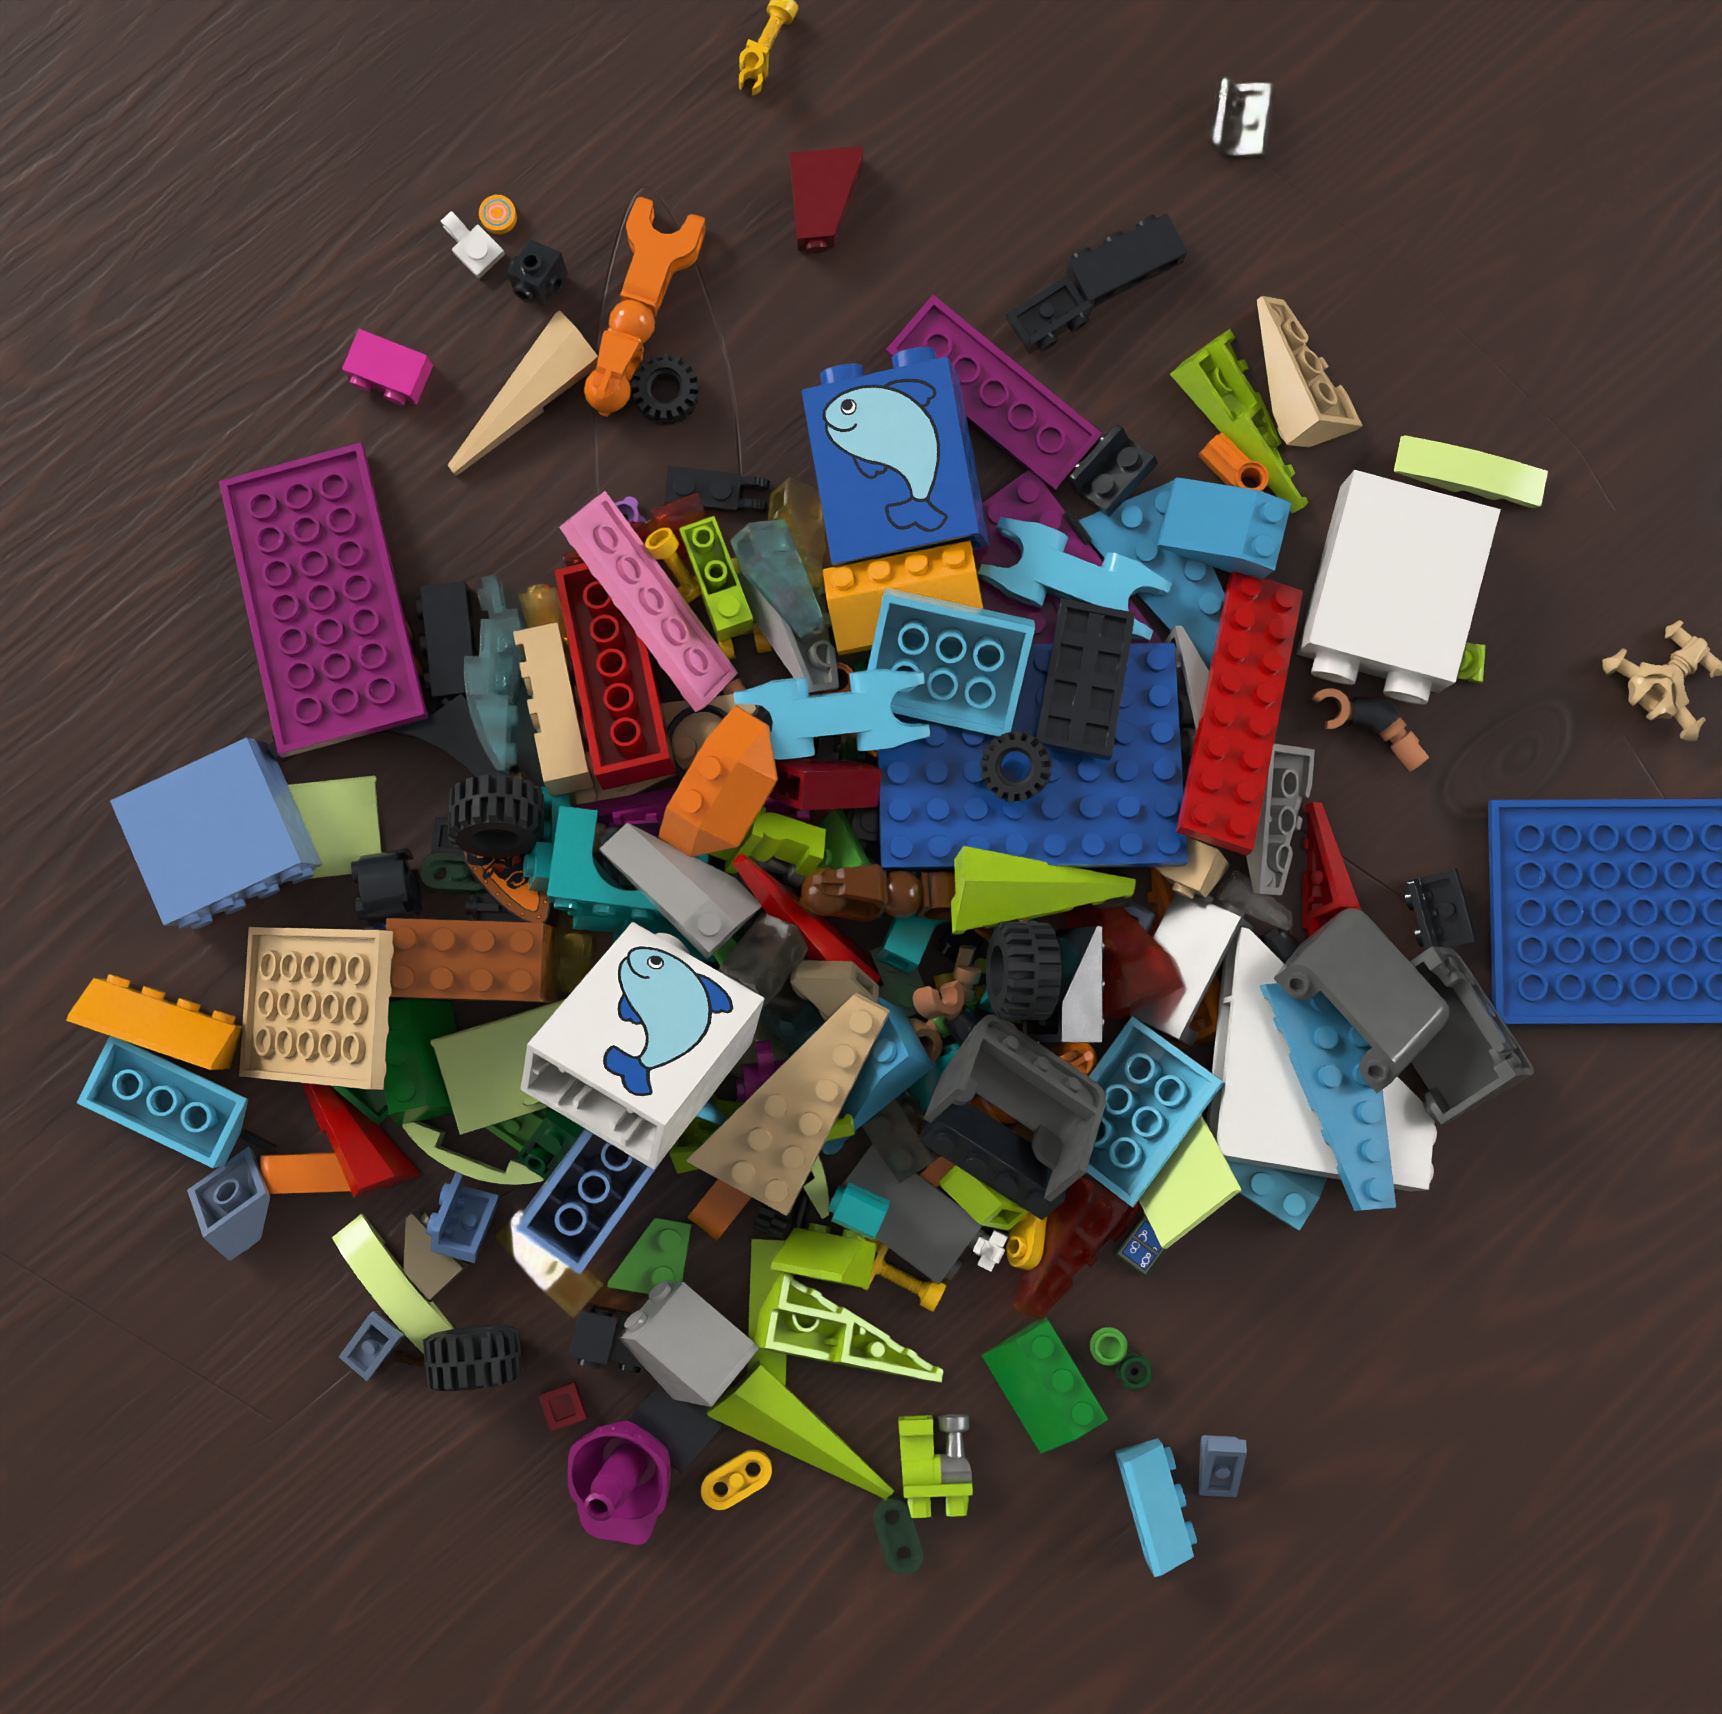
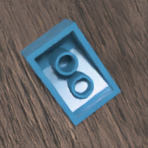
M1176 477L1173 481L1156 547L1229 573L1236 571L1262 580L1275 571L1292 502L1259 490Z
M880 997L878 998V1004L889 1009L890 1013L838 1115V1118H844L846 1114L852 1115L855 1130L934 1068L904 1010Z

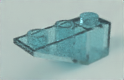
M782 519L749 522L730 540L742 573L800 638L805 637L820 625L824 618L786 521Z

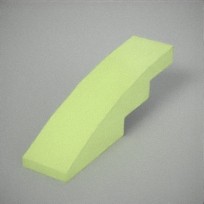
M1401 436L1394 468L1395 473L1452 492L1464 490L1491 500L1505 499L1529 508L1541 507L1548 473L1546 470L1492 454L1410 436Z

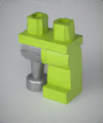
M762 807L739 847L712 852L709 855L726 860L724 872L736 874L738 871L732 863L738 855L744 854L763 870L781 874L785 884L799 887L804 877L813 872L823 860L826 829L778 813H766V808Z
M948 1414L938 1416L939 1430L946 1433V1453L934 1454L932 1415L898 1416L904 1498L908 1499L911 1518L931 1517L930 1497H945L946 1516L967 1515L969 1496L973 1495L972 1471L970 1463L965 1457L962 1432L969 1429V1415Z

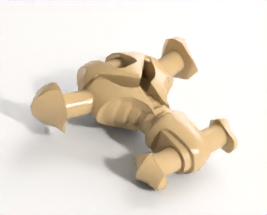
M1678 620L1665 628V639L1671 638L1682 648L1671 654V660L1668 662V665L1664 664L1661 666L1642 662L1640 666H1637L1624 658L1627 650L1623 648L1614 656L1602 660L1603 670L1606 675L1617 671L1630 679L1628 682V701L1632 706L1639 703L1649 712L1646 715L1647 719L1652 721L1657 718L1669 719L1674 716L1684 729L1679 734L1680 738L1685 741H1697L1700 728L1706 719L1702 717L1696 721L1685 707L1689 704V699L1685 692L1683 678H1686L1689 674H1694L1698 663L1710 672L1711 678L1722 676V661L1709 652L1708 643L1703 638L1692 637L1681 628L1684 622Z

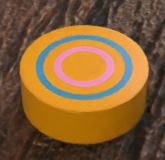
M492 195L481 203L479 217L484 228L490 233L505 234L515 226L517 212L509 198L503 195Z

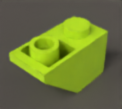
M956 1165L940 1180L941 1187L980 1225L1010 1231L1029 1213Z

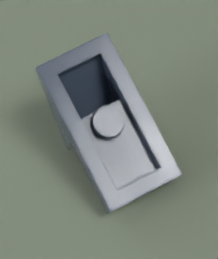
M372 1311L342 1351L339 1358L368 1381L376 1373L390 1352L405 1338V1334L380 1311Z
M1204 1435L1201 1437L1199 1495L1237 1497L1247 1455L1246 1440L1229 1436Z

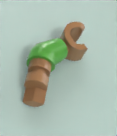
M960 945L952 977L955 981L959 980L963 987L964 1004L975 1012L978 1000L975 998L977 989L973 985L979 983L982 969L972 964L977 947ZM945 1017L927 1018L928 1021L926 1023L917 1018L909 1019L933 1064L942 1051L943 1042L941 1037L946 1038L951 1034L943 1023Z

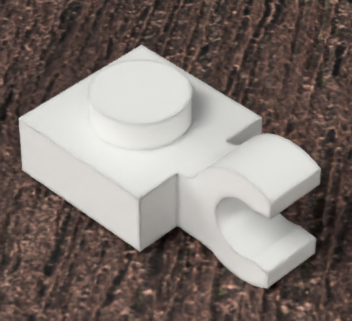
M452 211L441 220V223L444 225L443 228L458 242L452 248L453 253L478 279L505 255L504 250L479 225H476L469 231Z
M994 1229L991 1236L984 1234L982 1238H978L973 1252L980 1256L979 1266L992 1271L995 1263L999 1264L1005 1252L1003 1246L1008 1235Z

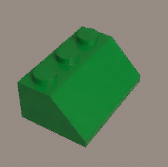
M403 999L390 1002L388 1005L389 1033L386 1038V1074L384 1077L389 1115L397 1126L452 1114L453 1110L436 1054L430 1044L432 1039L458 1032L452 1002L422 999Z
M1046 1316L1041 1317L981 1354L1040 1454L1074 1441L1108 1420Z

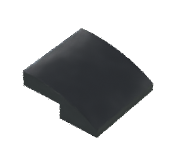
M659 1383L626 1420L637 1424L661 1441L669 1451L670 1465L680 1474L683 1473L724 1425L707 1415L706 1412L711 1407L674 1400Z

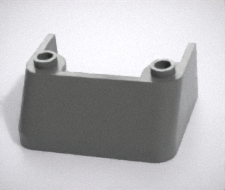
M995 1015L985 1016L974 1026L940 1075L924 1119L931 1123L951 1104L965 1105L977 1093L1035 1132L1032 1139V1150L1041 1163L1053 1170L1044 1197L1051 1202L1086 1173L1106 1105L1105 1093L1101 1086L1093 1079L1005 1020L998 1019Z

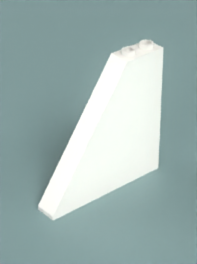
M1241 927L1232 940L1223 961L1212 1074L1224 1083L1208 1104L1207 1125L1226 1161L1341 1180L1336 1169L1338 1165L1330 1144L1325 1143L1320 1131L1323 1127L1315 1110H1311L1289 1058L1290 1049L1282 1030L1278 1031L1273 1020L1276 1016L1268 998L1264 999L1259 987L1264 984L1277 983L1273 978L1284 963L1250 929ZM1396 1077L1390 1085L1383 1089L1394 1189L1410 1192L1429 1190V1183L1434 1174L1431 1159L1432 1147L1437 1137L1435 1121L1426 1112L1423 1102Z

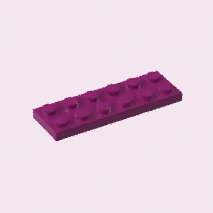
M935 295L929 298L886 349V354L891 358L898 352L917 347L935 349L937 359L948 357L960 378L967 421L1026 470H1030L1039 477L1054 493L1071 474L1075 466L1082 461L1102 437V433Z

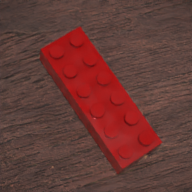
M586 563L556 569L555 575L594 774L601 788L607 790L676 774L651 651L637 636L634 628L623 613L614 605L611 597L592 575Z

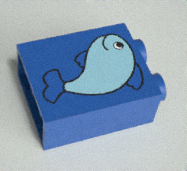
M917 347L898 352L891 358L893 369L865 375L863 366L859 364L833 366L820 373L821 385L801 390L830 558L834 567L971 541L973 551L990 547L960 378L949 358L942 357L937 359L936 351L933 348Z

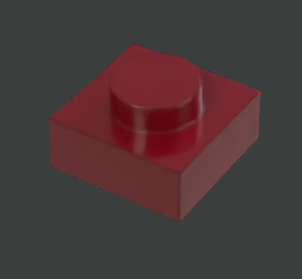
M576 1381L538 1395L550 1432L588 1418Z

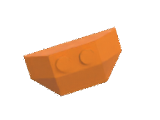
M737 705L732 708L704 741L669 801L664 813L659 838L689 857L740 846L778 782L769 725Z

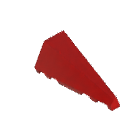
M1311 802L1303 806V812L1308 814L1307 837L1303 838V849L1307 850V871L1302 874V929L1306 931V939L1341 911L1349 908L1361 910L1324 807L1320 802Z
M746 855L737 856L732 864L792 950L803 949L810 960L852 961L876 984L879 982L881 975L878 973L875 963L868 952L824 917L800 906L799 897Z
M301 1083L321 1132H326L353 1197L384 1186L386 1189L420 1175L418 1169L384 1130L331 1085Z

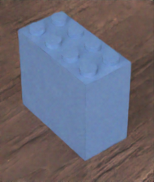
M246 737L110 800L164 926H178L180 930L191 927L192 930L202 928L213 922L211 916L223 911L226 915L237 912L247 906L246 900L258 896L259 899L272 896L280 891L279 885L292 880L293 884L307 880L314 876L313 869L322 866L277 759L274 758L266 747L269 745L268 743Z
M584 1129L527 1205L515 1230L580 1275L655 1169L650 1168L589 1130Z

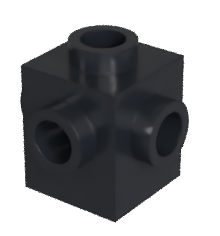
M530 239L519 256L514 257L511 261L507 274L513 287V292L519 299L526 303H532L533 301L546 307L552 297L558 295L561 291L568 271L561 252Z

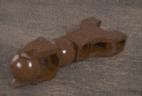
M877 864L846 867L838 870L823 867L808 874L803 881L800 906L821 916L830 915L862 922L872 921L876 917H880L883 911L888 916L898 919L916 914V918L952 921L951 900L956 894L955 872H921L917 877L913 873L904 870L894 871L886 875V871L882 870V866ZM1015 919L1006 922H1030V919L1023 921ZM983 926L973 930L983 938L990 940L996 926L986 929Z

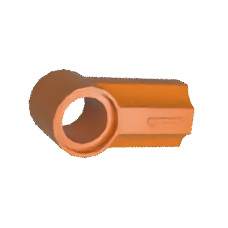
M1223 432L1219 435L1217 434L1199 453L1198 457L1226 485L1264 491L1269 479L1265 466L1259 462L1251 461ZM1251 478L1255 481L1257 487L1248 488L1242 483L1241 479Z

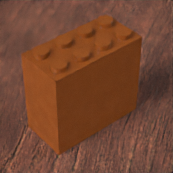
M386 919V931H393L392 944L394 947L391 959L390 997L525 1003L557 1002L560 929L545 923Z

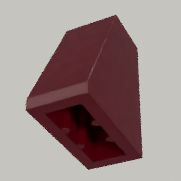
M862 146L789 153L798 250L817 254L835 246L863 168Z
M807 758L775 759L778 782L768 798L800 810L878 807L882 773L880 768L858 761Z

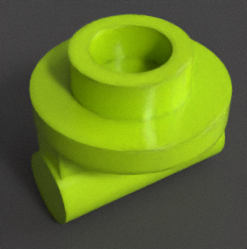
M1466 642L1457 678L1468 680L1471 683H1483L1485 645Z

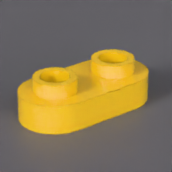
M1029 1212L1009 1231L1006 1252L1007 1259L1012 1266L1024 1270H1032L1039 1264L1044 1251L1047 1216L1041 1220Z
M747 1450L711 1471L704 1478L701 1486L703 1501L712 1509L725 1510L763 1488L769 1482L772 1474V1463L769 1457L760 1450ZM751 1462H755L760 1466L761 1470L756 1475H751L746 1470V1466ZM717 1482H724L727 1485L728 1491L725 1494L715 1492L714 1485Z

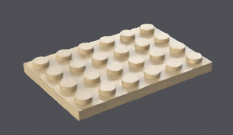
M249 927L239 1076L383 1090L386 1074V1038L389 1033L388 1005L391 995V959L394 953L392 944L393 931Z

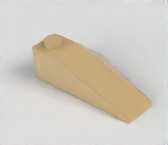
M1261 296L1257 299L1272 413L1278 424L1280 437L1287 445L1312 447L1361 428L1362 423L1347 392L1342 385L1334 387L1324 372L1329 367L1324 358H1318L1314 352L1309 350L1305 344L1308 341V335L1287 303L1282 299Z
M1186 836L1188 857L1186 866L1153 868L1174 885L1172 888L1174 892L1193 899L1195 894L1206 898L1227 872L1230 864L1218 849Z

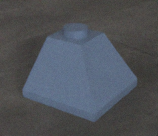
M248 1146L227 1161L224 1167L217 1168L187 1190L203 1238L229 1261L248 1250L261 1239L270 1201V1194L253 1150Z

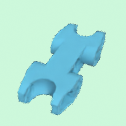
M1000 517L996 531L1019 546L1022 553L1021 559L1018 564L1010 568L982 564L978 572V578L1000 590L1007 597L1039 608L1042 607L1046 594L1049 593L1062 599L1129 612L1128 599L1131 595L1138 592H1146L1166 596L1172 584L1142 563L1120 554L1108 552L1101 567L1063 552L1068 536L1062 532L1040 523ZM1134 619L1131 640L1148 643L1154 630Z
M885 668L849 673L850 692L809 696L807 678L803 677L772 680L763 685L733 693L735 704L760 705L770 712L773 720L770 740L774 758L777 760L815 755L813 737L856 732L858 751L894 748L903 743L930 737L929 724L901 722L893 715L891 709L892 698L898 691L925 684L924 672L895 671Z

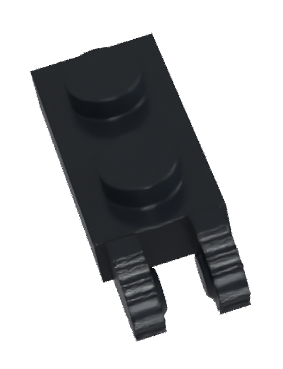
M668 466L664 503L665 505L738 513V510L764 513L767 511L768 503L760 499H740L741 488L757 491L770 489L771 481L754 476L742 477V474Z

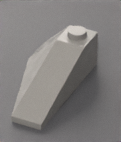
M815 551L756 557L737 575L754 622L793 678H807L809 695L837 690L839 682L835 648L830 644L828 630L832 624L830 614L826 611L823 570Z
M1175 626L1163 643H1174L1184 792L1209 670L1183 626Z
M1281 744L1273 745L1254 849L1246 856L1253 893L1282 895L1293 856L1290 841L1293 831L1300 830L1303 818L1298 816L1302 798H1309L1312 788L1315 749Z
M626 823L599 849L706 959L711 957L762 908L758 900L736 878L695 857H689L672 845L629 823Z

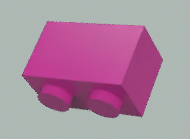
M358 329L342 370L351 379L349 383L352 386L365 392H370L371 388L384 392L383 397L387 400L404 406L406 401L417 405L433 364L425 354Z

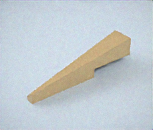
M560 310L555 313L449 462L448 467L455 476L459 475L543 413L545 405L596 369L598 355L579 330Z

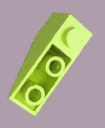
M715 516L680 527L679 530L718 642L752 631L753 617Z

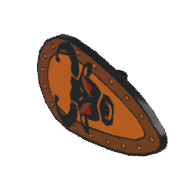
M462 851L465 864L478 884L508 914L521 922L548 923L552 903L547 902V891H529V877H524L523 863L526 854L505 858H489L471 855Z

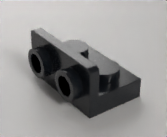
M1116 425L1100 439L1095 449L1075 466L1069 479L1079 497L1110 517L1157 466L1158 462L1153 454L1130 440L1123 427Z

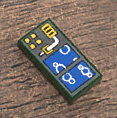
M1145 1212L1115 1251V1254L1146 1277L1166 1249L1161 1247Z

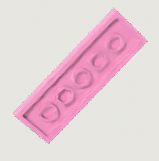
M604 491L559 528L566 536L569 544L575 548L589 567L592 575L609 594L614 605L623 613L634 628L637 636L657 659L660 667L674 682L682 697L697 712L706 707L738 672L658 562L653 558L612 499Z

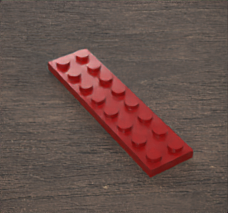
M1236 571L1229 574L1176 833L1246 856L1253 851L1303 591L1266 578L1260 580L1254 576H1248Z

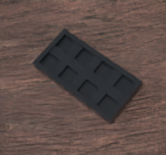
M1061 598L1036 738H1039L1048 749L1103 760L1111 759L1135 619L1134 612Z

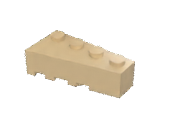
M558 623L514 631L515 644L518 646L524 662L519 663L522 678L524 679L528 695L532 696V699L527 700L534 729H538V733H534L543 782L550 797L595 787L592 775L594 769L591 753L588 751L586 743L588 738L584 718H582L580 710L581 702L575 682L571 652L567 648Z

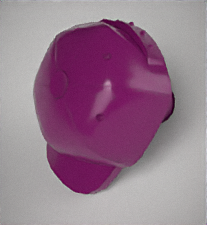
M623 1421L597 1427L594 1431L589 1432L575 1442L570 1448L568 1455V1489L571 1498L577 1503L581 1525L588 1534L595 1538L633 1545L644 1544L651 1537L658 1516L664 1511L669 1497L671 1475L669 1451L661 1441L633 1422Z

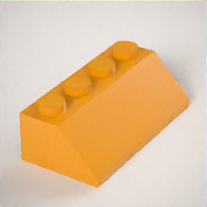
M971 541L823 569L826 599L838 656L872 649L885 587L983 609Z
M108 974L107 979L93 978L66 1019V1021L209 1070L230 1069L242 1036V1026L234 1023L236 1017L217 1010H214L212 1015L200 1012L201 1005L182 998H179L177 1003L165 1000V992L147 986H143L142 991L128 987L130 980Z

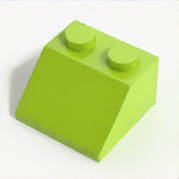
M809 1223L808 1230L800 1228L792 1230L773 1259L771 1269L801 1277L869 1289L877 1244L865 1241V1236L852 1230L843 1229L842 1236L830 1234L831 1227Z

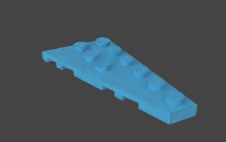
M1173 481L1124 501L1110 517L1100 511L1078 520L1086 529L1085 532L1091 536L1092 540L1089 543L1095 548L1094 551L1102 560L1105 559L1108 552L1120 554L1142 563L1148 569L1172 583L1166 596L1146 592H1138L1134 595L1158 621L1160 620L1170 633L1175 626H1183L1206 667L1210 670L1225 593L1212 566L1156 547Z
M1278 983L1260 985L1259 987L1264 999L1268 998L1276 1016L1273 1018L1278 1031L1282 1030L1290 1049L1289 1058L1311 1110L1316 1111L1323 1127L1320 1131L1325 1143L1330 1144L1338 1165L1336 1169L1354 1211L1396 1208L1383 1090L1376 1093L1363 1078L1359 1069L1360 1059L1372 1047L1321 991L1309 999L1299 1000L1287 994Z

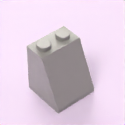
M669 1280L657 1284L651 1290L649 1300L640 1310L628 1317L624 1324L625 1328L617 1336L674 1400L709 1407L714 1405L759 1349L751 1339L684 1282Z

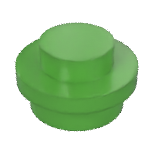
M1103 1327L1092 1335L1089 1347L1093 1358L1097 1362L1111 1366L1118 1364L1124 1359L1128 1344L1125 1336L1118 1329Z

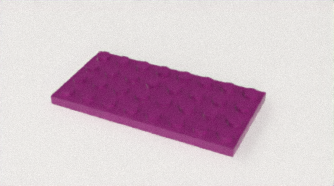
M361 442L220 480L219 485L278 755L284 758L427 719L424 699L363 444Z

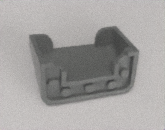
M1355 908L1341 911L1305 939L1273 978L1287 994L1299 1000L1309 999L1321 991L1372 1048L1360 1059L1359 1069L1363 1078L1376 1093L1383 1090L1396 1079L1443 1028L1450 1014L1445 1000L1368 915Z
M1432 946L1410 961L1416 970L1445 1000L1450 1013L1443 1028L1411 1061L1429 1089L1425 1093L1426 1101L1423 1105L1428 1115L1434 1121H1439L1441 1125L1448 1124L1534 1074L1533 1066L1466 963L1456 951L1447 947Z

